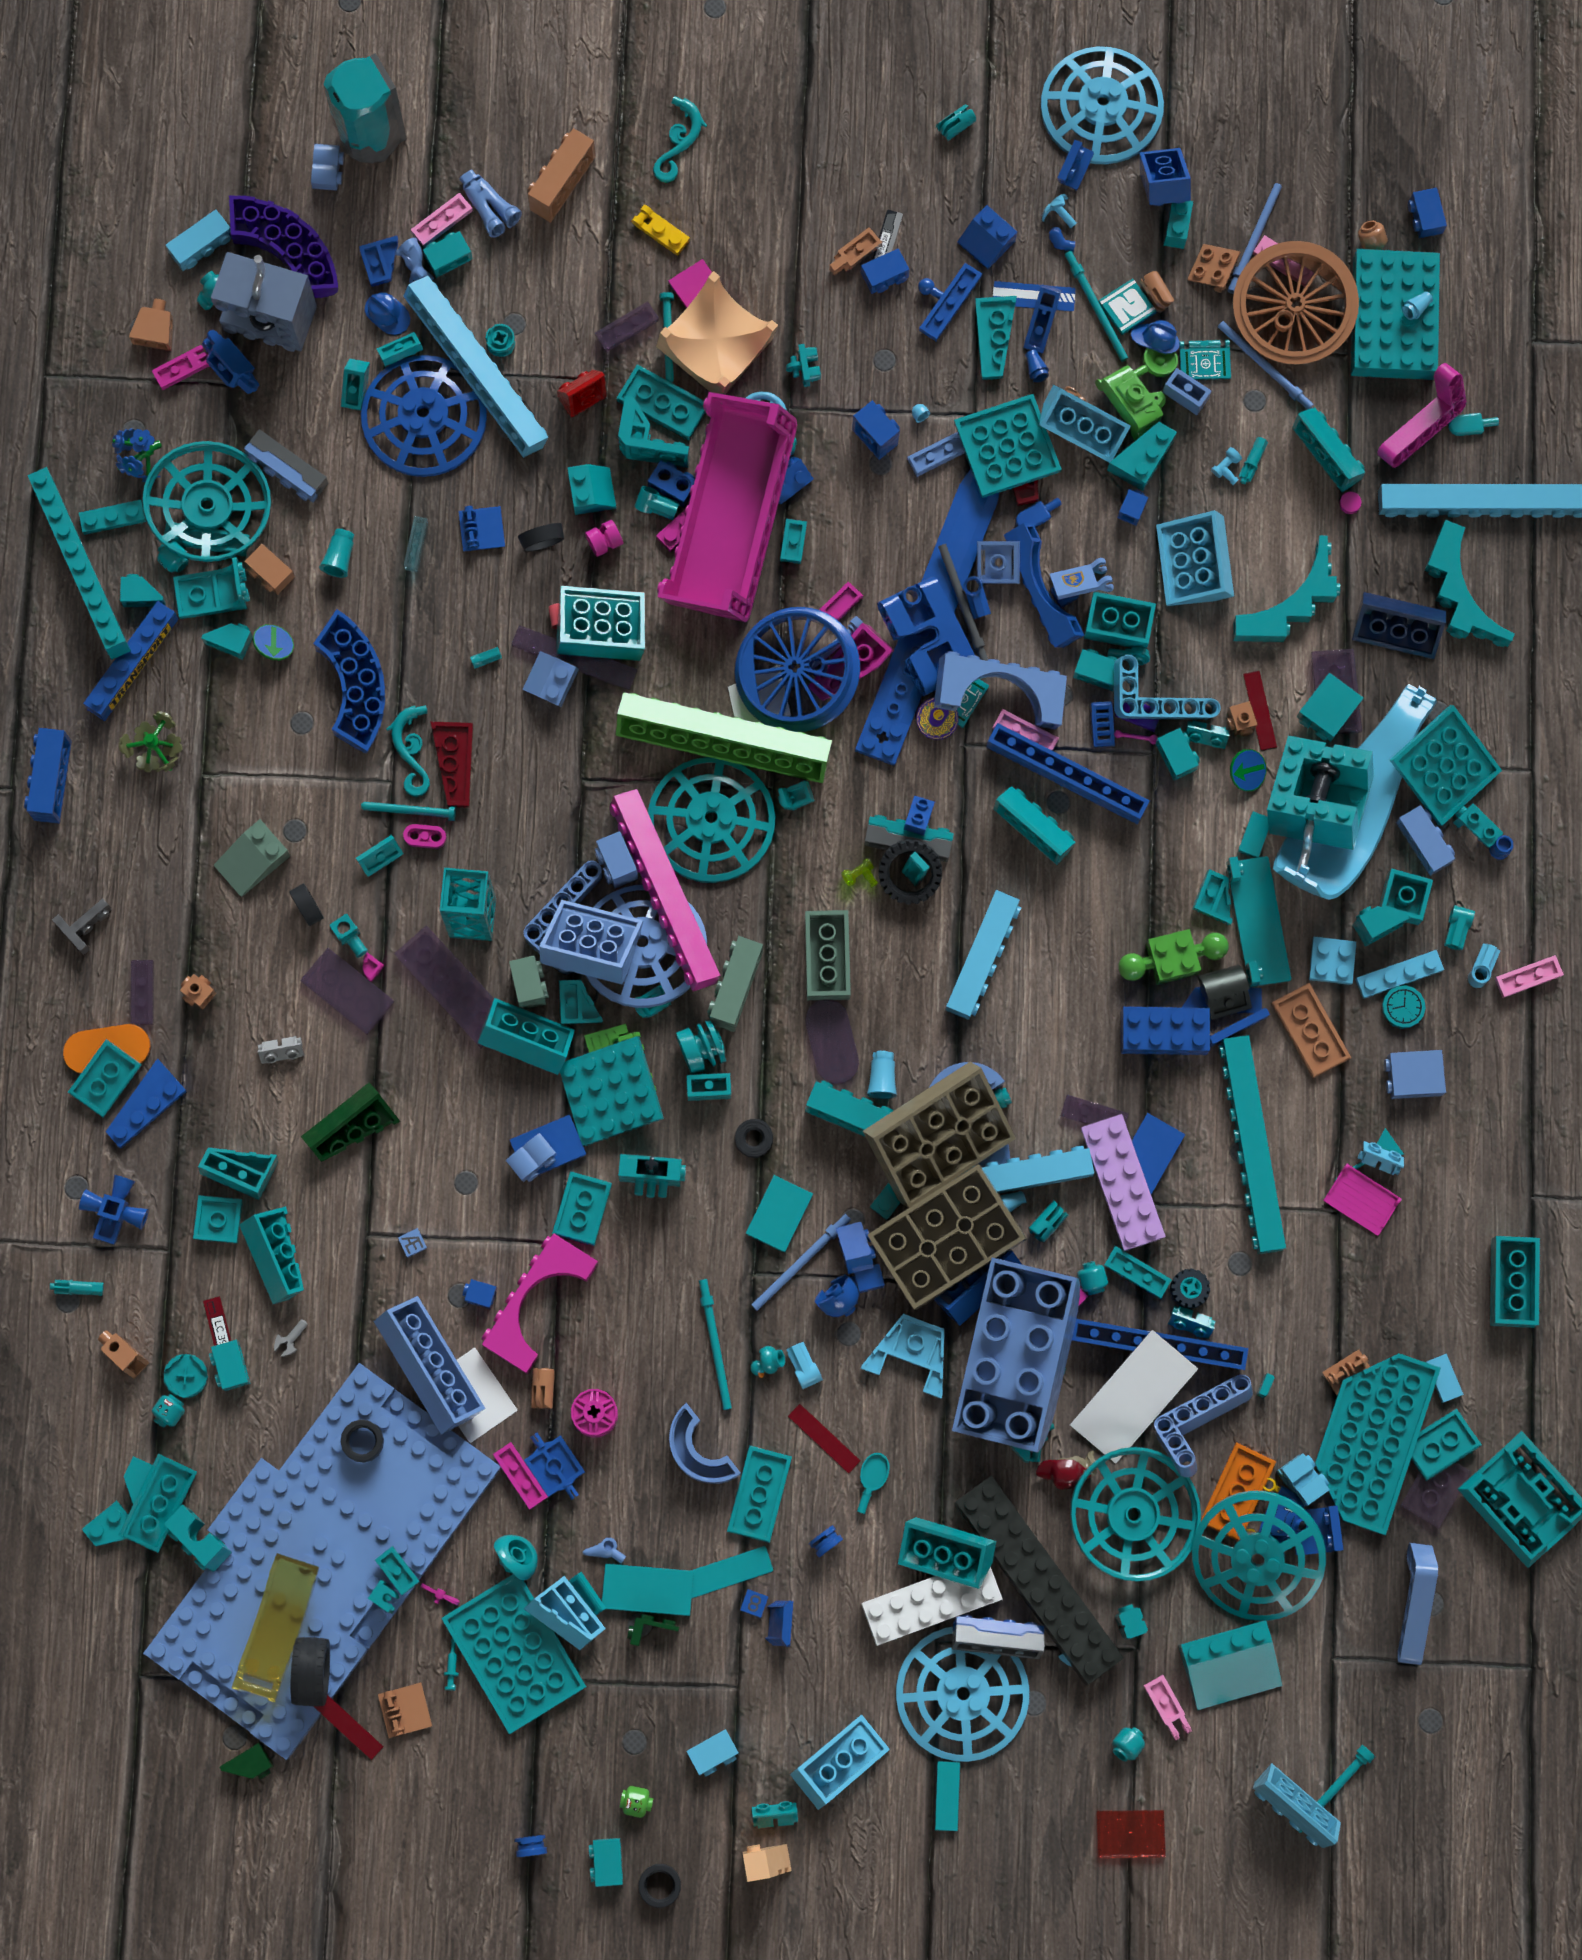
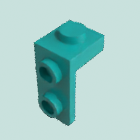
M1474 803L1468 808L1463 806L1455 814L1458 818L1453 823L1458 828L1465 825L1487 848H1490L1503 835V832Z

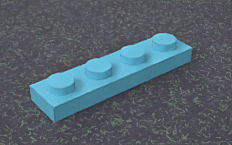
M1437 950L1357 977L1355 980L1362 998L1365 999L1397 986L1442 972L1444 968Z

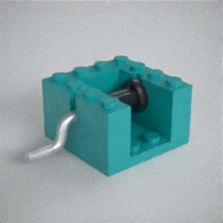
M1288 736L1267 807L1269 834L1303 840V849L1296 872L1299 871L1302 864L1307 867L1312 842L1354 850L1374 777L1373 751L1336 744L1331 748L1326 747V742Z

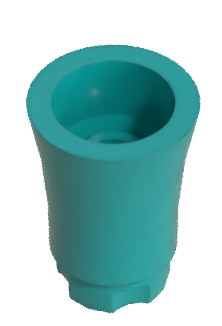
M340 528L335 530L326 554L319 565V569L322 572L339 578L348 576L349 561L354 545V534Z

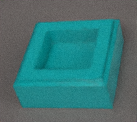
M1269 1373L1264 1375L1257 1391V1396L1264 1398L1268 1395L1275 1378Z

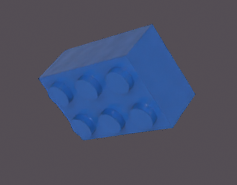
M1181 148L1139 152L1140 176L1149 205L1161 206L1166 203L1179 204L1191 201V178Z

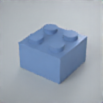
M620 831L596 841L595 855L599 865L604 864L605 866L603 871L608 885L612 883L614 889L638 879L636 866Z

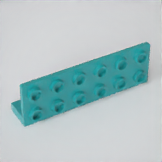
M1238 856L1231 857L1226 862L1249 988L1289 982L1291 980V973L1269 857L1265 856L1239 861Z

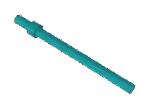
M1072 251L1065 253V257L1071 266L1070 271L1073 277L1077 278L1120 361H1126L1128 356L1084 275L1085 270L1081 264H1078Z
M707 1279L699 1280L702 1296L700 1302L701 1307H704L723 1410L732 1409L712 1307L714 1300L713 1296H710Z

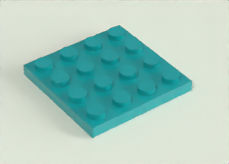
M1034 394L954 420V425L982 498L1061 472L1062 469L1047 429L1039 425L1041 413Z
M1449 705L1390 759V762L1423 806L1429 811L1436 823L1441 826L1502 771L1454 705Z
M636 1036L564 1062L560 1074L583 1146L664 1119L640 1037Z

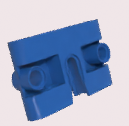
M934 576L877 603L878 610L893 640L913 637L924 631L929 632L932 636L930 642L918 648L904 660L917 689L923 696L936 690L939 658L947 652H957L960 654L959 656L964 657L969 655L975 656L938 580ZM906 593L912 596L913 602H909L906 599Z

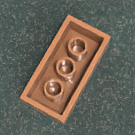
M574 128L570 133L564 135L560 148L553 151L550 156L551 161L547 167H542L536 183L532 182L527 190L530 210L550 223L596 157L594 140Z

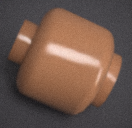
M1374 220L1365 222L1358 231L1362 249L1382 250L1388 242L1384 226Z

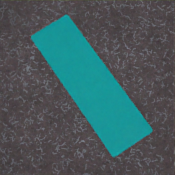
M766 1546L690 1570L694 1571L692 1598L773 1572Z

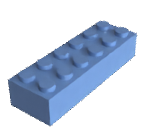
M418 1296L386 1310L374 1321L441 1434L473 1419L486 1409Z

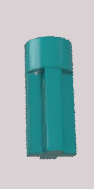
M495 647L471 656L470 659L474 669L500 660L502 656L499 648Z

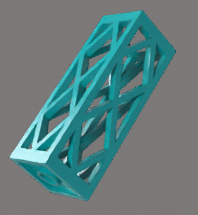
M444 868L440 913L449 937L492 941L496 896L489 872ZM469 878L474 880V882L470 883L462 879ZM472 890L478 894L474 895L466 891Z

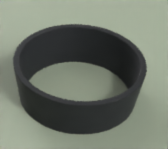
M562 523L539 526L521 533L518 539L525 552L544 549L564 540Z

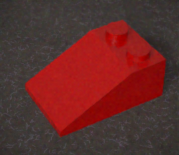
M597 370L585 371L578 375L577 379L573 382H566L559 387L557 391L558 399L571 418L607 397L605 375L603 372Z

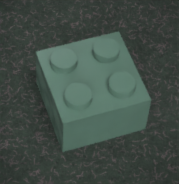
M535 956L509 961L520 1008L526 1010L546 1005L545 999L549 998L545 981L541 982L540 978L544 977L541 962L536 961Z

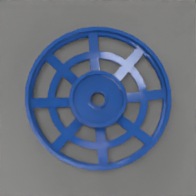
M429 355L404 358L381 371L370 384L362 403V428L370 449L388 467L410 476H436L459 467L478 448L486 429V407L474 391L462 394L459 387L446 377L451 367L459 371L452 361ZM428 360L443 363L438 373L432 371L412 372L408 363ZM398 366L401 367L404 376L394 381L387 388L386 392L374 389L388 372ZM417 377L435 378L430 388H418L415 381ZM407 381L410 391L403 398L392 395V392L399 385ZM442 382L446 383L455 392L456 396L444 399L438 392ZM370 397L381 400L379 409L381 424L369 429L367 422L368 402ZM478 399L480 420L477 432L465 426L467 421L466 402ZM387 402L398 406V416L386 421ZM460 404L461 416L459 423L448 418V407ZM426 408L429 410V414L426 417H420L417 414L418 411ZM398 425L403 427L408 433L404 443L393 435L390 431L391 428ZM445 426L455 430L446 441L440 444L437 434ZM384 432L390 442L401 449L397 461L383 453L373 440V437ZM461 434L472 439V442L462 454L449 462L446 461L443 450L454 444ZM416 437L429 438L432 447L417 448L412 447V444ZM409 453L415 455L435 454L439 466L417 468L404 464Z

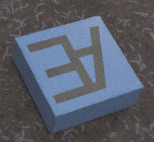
M418 1228L398 1237L407 1258L427 1249Z

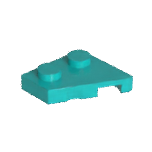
M1207 870L1192 909L1224 924L1231 925L1232 918L1230 917L1229 906L1231 905V898L1228 893L1230 888L1229 878L1213 870Z
M581 980L559 981L560 1024L603 1022Z
M116 1500L83 1527L82 1530L96 1547L123 1541L126 1538L121 1537L119 1533L127 1519L128 1513Z

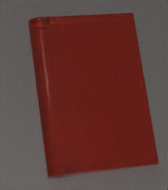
M1164 1810L1097 1811L1098 1858L1166 1857Z

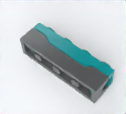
M882 815L870 816L864 846L888 850L890 846L898 841L916 839L932 847L939 855L940 861L948 862L954 835L949 829L939 827L936 830L929 828L927 825L923 836L903 830L906 820L896 819L891 821ZM904 852L903 854L912 855L914 852Z

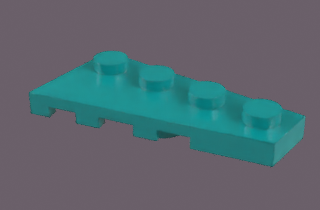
M1017 296L975 298L982 380L1003 378Z

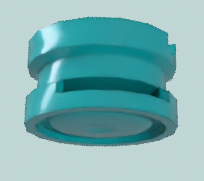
M495 324L486 332L487 349L491 354L497 357H505L512 353L516 343L514 332L509 326Z

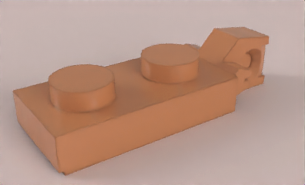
M868 227L838 250L834 256L835 261L829 265V270L834 276L843 269L845 271L851 270L881 247L883 242Z

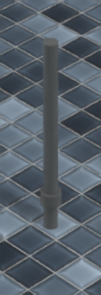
M942 544L938 548L971 635L973 650H976L980 660L987 661L988 657L984 649L986 645L978 633L947 545Z

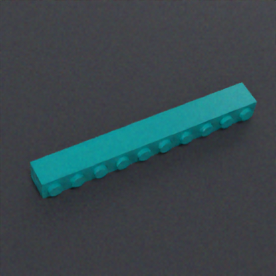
M45 467L27 475L108 655L112 660L130 652L129 645L48 468Z
M1249 1035L1226 1038L1222 1040L1218 1050L1220 1058H1224L1225 1066L1222 1067L1223 1078L1228 1081L1226 1097L1227 1100H1231L1232 1104L1229 1114L1231 1122H1235L1236 1130H1233L1234 1142L1239 1145L1237 1160L1238 1164H1242L1243 1172L1240 1173L1241 1183L1246 1185L1247 1194H1244V1201L1246 1207L1249 1206L1251 1215H1248V1224L1250 1228H1253L1254 1236L1251 1237L1252 1247L1254 1250L1257 1249V1255L1283 1251L1286 1249L1250 1038Z

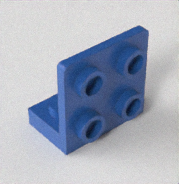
M1338 1506L1305 1510L1319 1527L1324 1539L1326 1553L1342 1551L1343 1543ZM1313 1535L1301 1542L1305 1555L1318 1554Z

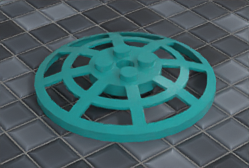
M201 441L177 447L164 455L154 465L147 477L143 491V509L147 524L161 544L170 551L187 559L212 562L229 559L241 554L261 536L270 516V489L262 470L255 462L247 458L248 456L244 452L223 443ZM204 451V463L191 465L180 472L171 462L184 454ZM216 451L230 455L245 465L235 473L224 466L212 464V452ZM165 467L173 478L165 488L163 499L150 497L153 483L160 471ZM204 471L203 480L190 484L185 478L186 475L193 472ZM212 471L222 473L231 479L223 486L221 483L212 480ZM250 471L253 472L261 485L264 501L251 502L249 490L243 481ZM179 483L185 490L182 501L169 500L173 488ZM237 485L243 493L245 502H232L230 491ZM204 501H210L213 503V506L210 509H204L201 504ZM150 505L163 507L165 520L171 528L163 536L158 532L153 523ZM169 508L182 509L185 520L176 526L171 518ZM264 510L259 528L254 536L249 539L242 531L249 521L251 511ZM232 511H245L243 519L237 528L228 521ZM191 525L202 529V540L190 537L184 531ZM222 526L230 533L223 538L211 540V529H217ZM179 536L188 543L202 546V555L197 556L183 552L172 546L169 542ZM234 538L243 544L242 547L233 552L219 556H210V546L221 545Z
M711 757L697 758L685 762L669 772L656 787L648 808V814L653 825L654 815L667 816V828L672 841L663 848L673 870L683 877L698 882H725L750 871L766 854L775 830L774 805L770 793L758 776L744 765ZM716 763L714 774L699 775L688 780L681 772L687 767L696 764ZM724 764L741 770L754 783L744 788L735 780L723 776ZM672 777H675L681 786L673 794L668 807L655 806L663 787ZM713 780L711 792L699 794L693 786L701 781ZM721 782L731 785L739 792L731 798L719 793ZM686 790L693 800L689 803L687 809L675 808L678 798ZM758 790L762 791L766 800L769 823L756 820L755 806L750 795ZM744 799L749 808L750 819L738 817L735 805ZM713 812L718 818L715 822L709 823L705 819L706 814ZM673 816L686 818L687 829L680 835H677L675 831ZM736 825L748 827L740 843L736 844L731 837ZM754 829L767 831L761 848L748 861L741 850L750 841ZM691 836L703 842L701 853L690 849L684 842ZM724 841L730 849L721 854L710 855L711 844ZM678 847L688 856L700 860L699 872H692L681 867L668 855ZM735 856L741 865L736 870L727 873L707 874L709 862L722 861Z
M1130 1447L1121 1448L1101 1456L1084 1471L1073 1492L1070 1519L1071 1528L1080 1550L1100 1571L1121 1580L1146 1581L1164 1576L1186 1559L1192 1551L1194 1536L1201 1522V1509L1196 1488L1190 1477L1181 1476L1170 1457L1152 1449ZM1121 1455H1140L1137 1468H1124L1111 1473L1105 1463L1107 1460ZM1148 1457L1155 1458L1166 1464L1177 1474L1178 1478L1167 1484L1158 1475L1146 1470ZM1098 1468L1104 1479L1094 1489L1090 1501L1079 1499V1492L1085 1480L1093 1470ZM1123 1475H1135L1132 1488L1121 1490L1115 1480ZM1144 1477L1154 1481L1161 1489L1153 1495L1141 1489ZM1108 1485L1114 1496L1108 1505L1096 1503L1100 1492ZM1183 1485L1191 1501L1192 1521L1179 1519L1178 1504L1173 1491ZM1166 1496L1171 1507V1517L1161 1516L1157 1503ZM1076 1507L1088 1510L1089 1526L1094 1537L1085 1544L1080 1537L1077 1527ZM1131 1508H1135L1139 1513L1135 1521L1130 1520L1128 1517V1511ZM1095 1512L1105 1513L1109 1525L1100 1533L1095 1523ZM1158 1524L1170 1526L1166 1537L1158 1544L1152 1536ZM1177 1528L1190 1530L1183 1549L1171 1561L1163 1550L1172 1541ZM1112 1534L1124 1539L1122 1552L1113 1549L1104 1540ZM1145 1540L1151 1549L1142 1554H1131L1133 1541ZM1100 1545L1106 1552L1121 1559L1120 1572L1101 1564L1092 1556L1090 1551ZM1156 1556L1164 1566L1147 1574H1129L1130 1561H1142Z
M1246 1491L1226 1497L1205 1514L1194 1536L1192 1562L1201 1587L1219 1607L1241 1618L1269 1621L1293 1614L1313 1598L1324 1577L1326 1548L1318 1525L1300 1505L1277 1493ZM1247 1500L1269 1501L1266 1514H1246L1240 1517L1233 1504ZM1278 1504L1298 1515L1308 1527L1296 1534L1289 1525L1275 1518ZM1225 1509L1230 1522L1220 1530L1215 1541L1202 1536L1210 1520ZM1250 1521L1264 1522L1261 1532L1247 1533L1242 1523ZM1272 1525L1282 1529L1290 1538L1279 1543L1276 1538L1270 1535ZM1234 1528L1240 1538L1234 1547L1221 1544L1225 1535ZM1312 1535L1316 1541L1319 1553L1318 1570L1305 1568V1553L1301 1542ZM1199 1545L1212 1549L1211 1561L1215 1576L1205 1580L1199 1565ZM1294 1546L1297 1550L1298 1566L1285 1563V1551ZM1218 1552L1231 1557L1232 1568L1222 1573L1218 1563ZM1260 1554L1264 1557V1562L1256 1564L1253 1562L1252 1556ZM1282 1572L1295 1575L1292 1582L1283 1591L1275 1581ZM1238 1576L1246 1583L1244 1594L1235 1590L1227 1580ZM1301 1578L1315 1579L1308 1594L1298 1604L1292 1606L1286 1596L1297 1587ZM1221 1584L1231 1595L1242 1600L1239 1611L1218 1599L1212 1593L1210 1587ZM1268 1585L1273 1593L1272 1596L1252 1597L1255 1586ZM1278 1601L1284 1609L1280 1613L1271 1615L1247 1614L1250 1603L1267 1604Z

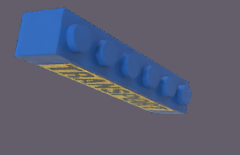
M159 601L156 602L127 642L131 651L117 657L84 701L83 704L88 711L103 721L108 718L179 620L173 610Z

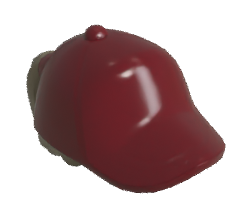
M1089 1452L1085 1459L1074 1456L1059 1458L1058 1460H1045L1037 1467L1036 1475L1040 1478L1051 1480L1057 1489L1067 1490L1075 1488L1081 1475L1095 1461V1452ZM1097 1468L1088 1477L1095 1476Z

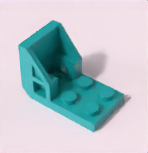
M625 396L618 439L619 449L626 459L659 463L662 460L665 463L668 461L675 466L688 468L690 461L689 446L681 442L665 443L661 439H653L651 441L649 421L634 397Z

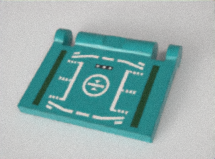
M1220 340L1189 341V349H1184V341H1179L1181 371L1195 380L1231 379L1230 340H1225V348H1220Z
M980 679L968 686L963 695L961 706L956 709L958 712V725L962 728L989 687L988 684Z

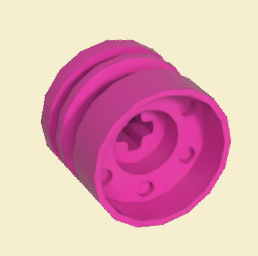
M588 1389L574 1399L571 1407V1418L575 1427L583 1435L598 1438L609 1434L614 1429L618 1420V1409L614 1399L607 1392L599 1389ZM592 1407H595L596 1410H600V1413L597 1414V1418H593L592 1415H588V1413L591 1412Z

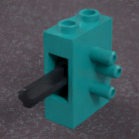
M620 1154L618 1176L620 1182L635 1183L634 1195L636 1196L643 1195L644 1184H647L646 1196L648 1198L655 1197L656 1185H659L658 1197L666 1198L668 1186L680 1187L681 1181H685L686 1165H682V1159Z

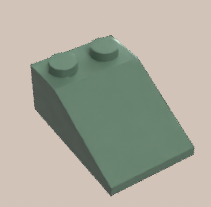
M259 819L232 844L214 864V867L234 890L243 897L287 860L290 854L262 820Z

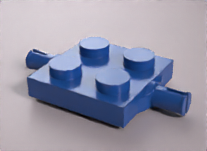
M538 1432L534 1435L539 1442H537L533 1435L530 1439L537 1449L524 1460L548 1497L557 1491L565 1489L571 1500H573L575 1497L571 1490L576 1497L579 1494L572 1484L579 1476L585 1473L584 1469L561 1435L551 1442L544 1443Z

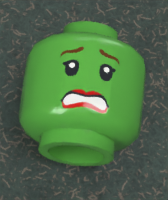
M629 1786L627 1790L622 1792L619 1808H623L625 1815L642 1818L645 1816L646 1811L651 1812L653 1798L649 1797L650 1792L648 1789Z

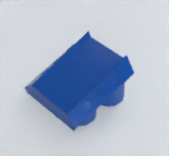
M775 1601L767 1606L770 1609L768 1637L765 1639L773 1646L790 1647L793 1601Z

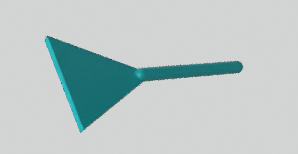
M1385 1128L1377 1144L1384 1150L1389 1152L1395 1151L1400 1155H1404ZM1359 1162L1353 1168L1357 1170L1365 1163Z

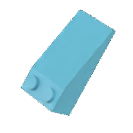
M861 1714L790 1775L819 1810L890 1749Z

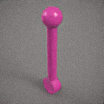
M1120 730L1114 732L1115 738L1126 737L1147 740L1151 744H1155L1158 738L1156 735L1149 737L1122 733Z

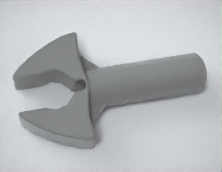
M301 1319L287 1337H281L278 1334L275 1339L274 1351L276 1352L280 1345L287 1343V1349L281 1356L285 1357L295 1353L297 1349L294 1348V1341L306 1328L307 1322Z

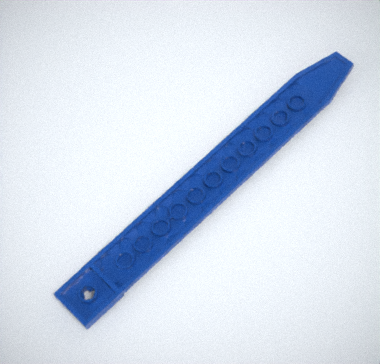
M971 469L959 484L922 578L923 581L934 576L938 580L954 613L959 602L938 546L942 544L947 545L963 589L964 581L969 577L977 557V541H983L999 500V493L984 498L981 497ZM924 631L913 637L898 640L855 748L856 752L895 766L922 697L904 660L918 648L932 640L929 632ZM886 734L889 740L879 743L877 735Z

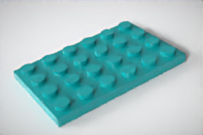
M514 1574L441 1618L509 1734L587 1687L555 1632L524 1610L534 1597L524 1580L518 1579Z

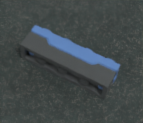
M260 429L244 448L248 456L247 458L261 465L263 471L269 476L273 477L275 475L279 478V482L287 489L293 488L296 490V494L304 501L308 499L314 503L329 484L325 475Z

